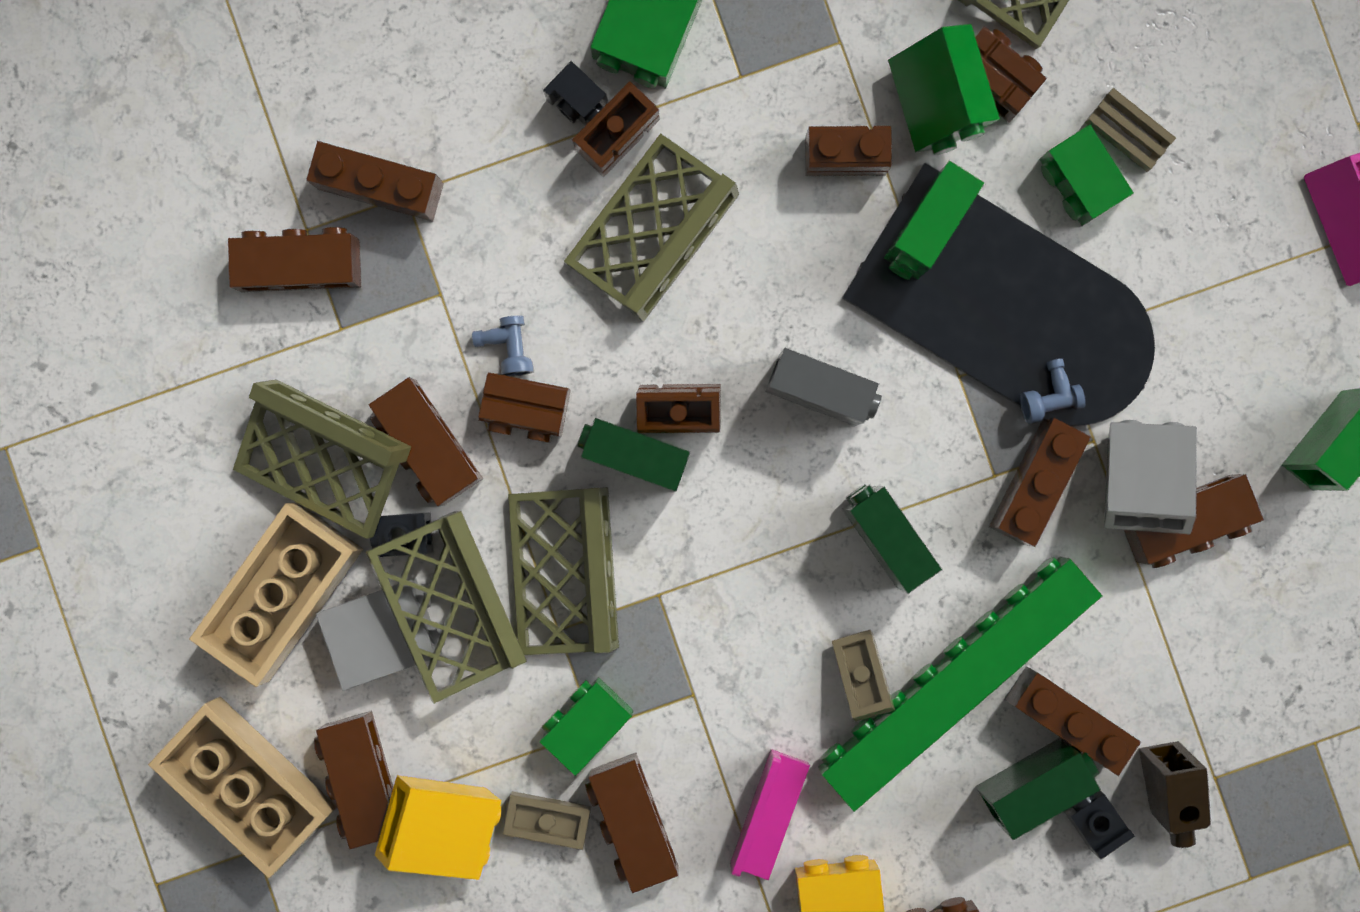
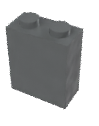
M784 348L779 354L765 391L853 426L863 424L869 418L873 419L882 395L876 394L879 383L788 348Z

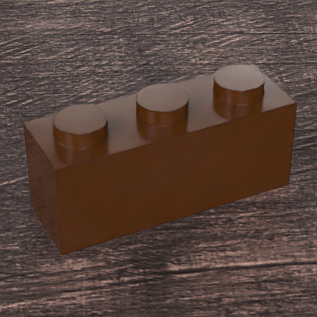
M321 141L316 143L306 181L318 190L432 222L444 185L435 173Z
M323 228L322 234L307 235V230L285 229L282 230V236L267 237V233L264 231L241 232V238H228L230 288L237 291L264 292L361 288L360 240L353 234L347 233L346 228Z
M408 377L368 404L374 412L370 420L377 430L411 446L407 461L400 464L405 470L412 468L420 480L415 484L416 488L428 504L434 501L437 506H444L483 479L416 379Z
M1056 418L1042 420L989 528L1023 545L1036 547L1091 436Z
M1231 474L1196 488V518L1191 534L1124 530L1136 562L1151 564L1152 568H1159L1175 562V554L1188 549L1191 554L1214 547V539L1227 535L1228 539H1234L1252 532L1251 525L1264 521L1247 475Z
M1027 666L1004 699L1081 752H1086L1090 758L1117 776L1120 775L1141 741Z
M368 711L326 723L316 730L317 737L314 738L317 757L320 761H325L329 775L325 778L328 796L331 800H336L339 815L336 817L338 833L342 839L347 840L349 850L379 841L393 791V783L373 712Z
M635 752L591 769L589 774L590 782L585 783L586 792L592 806H600L604 820L599 822L600 829L606 844L610 845L613 843L619 858L614 860V865L620 882H628L631 892L635 893L679 876L678 862L637 753Z

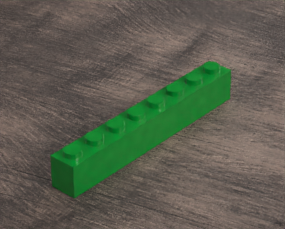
M1051 557L1042 563L1035 571L1038 576L1027 586L1022 583L1012 589L1006 595L1005 600L1007 603L996 613L990 610L981 616L974 624L976 630L965 640L961 636L951 642L943 651L946 656L935 666L929 663L921 668L913 677L915 683L904 693L901 690H897L891 694L894 711L877 715L874 719L871 717L863 719L852 729L851 733L854 736L842 746L836 743L822 755L821 760L823 763L818 766L822 776L853 812L867 802L1103 597L1070 558L1059 557L1056 560L1055 557Z

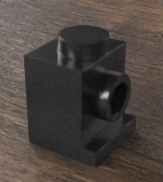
M572 61L543 89L546 100L552 106L558 100L560 103L556 107L570 122L575 123L579 120L584 126L608 103L607 94Z
M431 512L381 516L374 536L370 538L371 547L375 548L393 540L392 531L397 527L401 528L406 534L431 523ZM432 532L423 536L417 553L429 554L434 552ZM415 540L401 547L411 550ZM393 549L382 555H379V557L402 556L409 554Z
M1102 791L1096 792L1064 811L1088 848L1101 860L1135 837ZM1098 816H1104L1105 820L1094 827V820Z

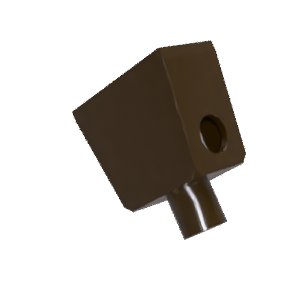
M1179 741L1139 748L1152 815L1169 833L1172 846L1177 848L1194 846L1196 844L1195 830L1205 829L1211 825L1207 768Z

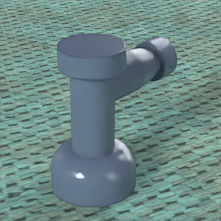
M524 316L500 318V328H493L484 332L482 330L473 331L472 333L475 347H481L485 344L496 345L506 343L508 358L501 363L502 375L519 376L534 372L532 360L524 356L521 326L525 325Z
M1062 358L1047 362L1048 370L1051 371L1055 394L1041 397L1036 391L1021 393V408L1028 424L1040 422L1044 418L1045 412L1073 407L1075 410L1085 407L1086 402L1083 389L1079 384L1070 386L1068 377L1063 369L1065 365Z

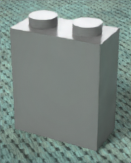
M1123 420L1110 423L1107 441L1104 528L1191 534L1196 518L1197 426H1185L1178 422H1167L1162 425L1142 424L1137 420Z
M416 578L408 580L410 582L418 584ZM404 584L398 599L401 609L417 616L426 592ZM397 585L392 586L394 592L396 590ZM383 590L316 613L342 691L415 666ZM431 600L429 601L427 608L431 607ZM426 608L423 618L431 621ZM405 616L410 629H412L415 620ZM421 622L415 637L418 648L433 653L442 632L441 629ZM422 654L425 662L431 660V657Z

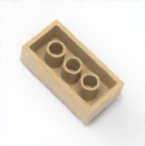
M285 503L189 640L255 687L269 682L312 623L316 613L322 609L354 564L363 548L298 503Z
M221 697L205 703L148 764L268 878H271L337 808L321 790Z

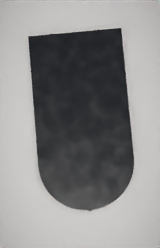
M924 163L908 191L902 195V201L866 260L860 264L858 273L842 299L1020 407V398L1023 392L1036 391L1041 397L1055 394L1051 371L1048 370L1047 362L1062 358L1065 365L1063 369L1068 377L1070 386L1079 384L1083 389L1086 402L1085 407L1077 410L1073 407L1045 412L1043 420L1056 418L1069 426H1082L1104 421L1124 410L1144 390L1154 361L1155 340L1153 327L1143 304L1133 291L1121 281L980 195L976 196L931 269L918 280L912 276L910 280L904 279L889 269L891 263L884 259L885 255L932 181L940 172L929 164Z

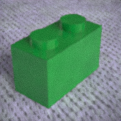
M1088 125L1048 150L1039 159L1042 163L1041 172L1045 180L1051 186L1058 188L1064 198L1062 204L1066 213L1074 221L1078 220L1081 226L1134 194L1091 125Z
M599 677L592 684L585 680L569 697L574 702L564 714L556 710L541 727L546 733L543 735L540 743L574 776L588 764L633 715V709Z

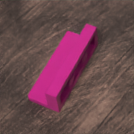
M1360 153L1307 173L1304 176L1315 208L1345 283L1348 286L1360 283Z
M773 749L770 750L730 861L732 875L740 877L741 872L744 871L769 881L810 767L809 762Z

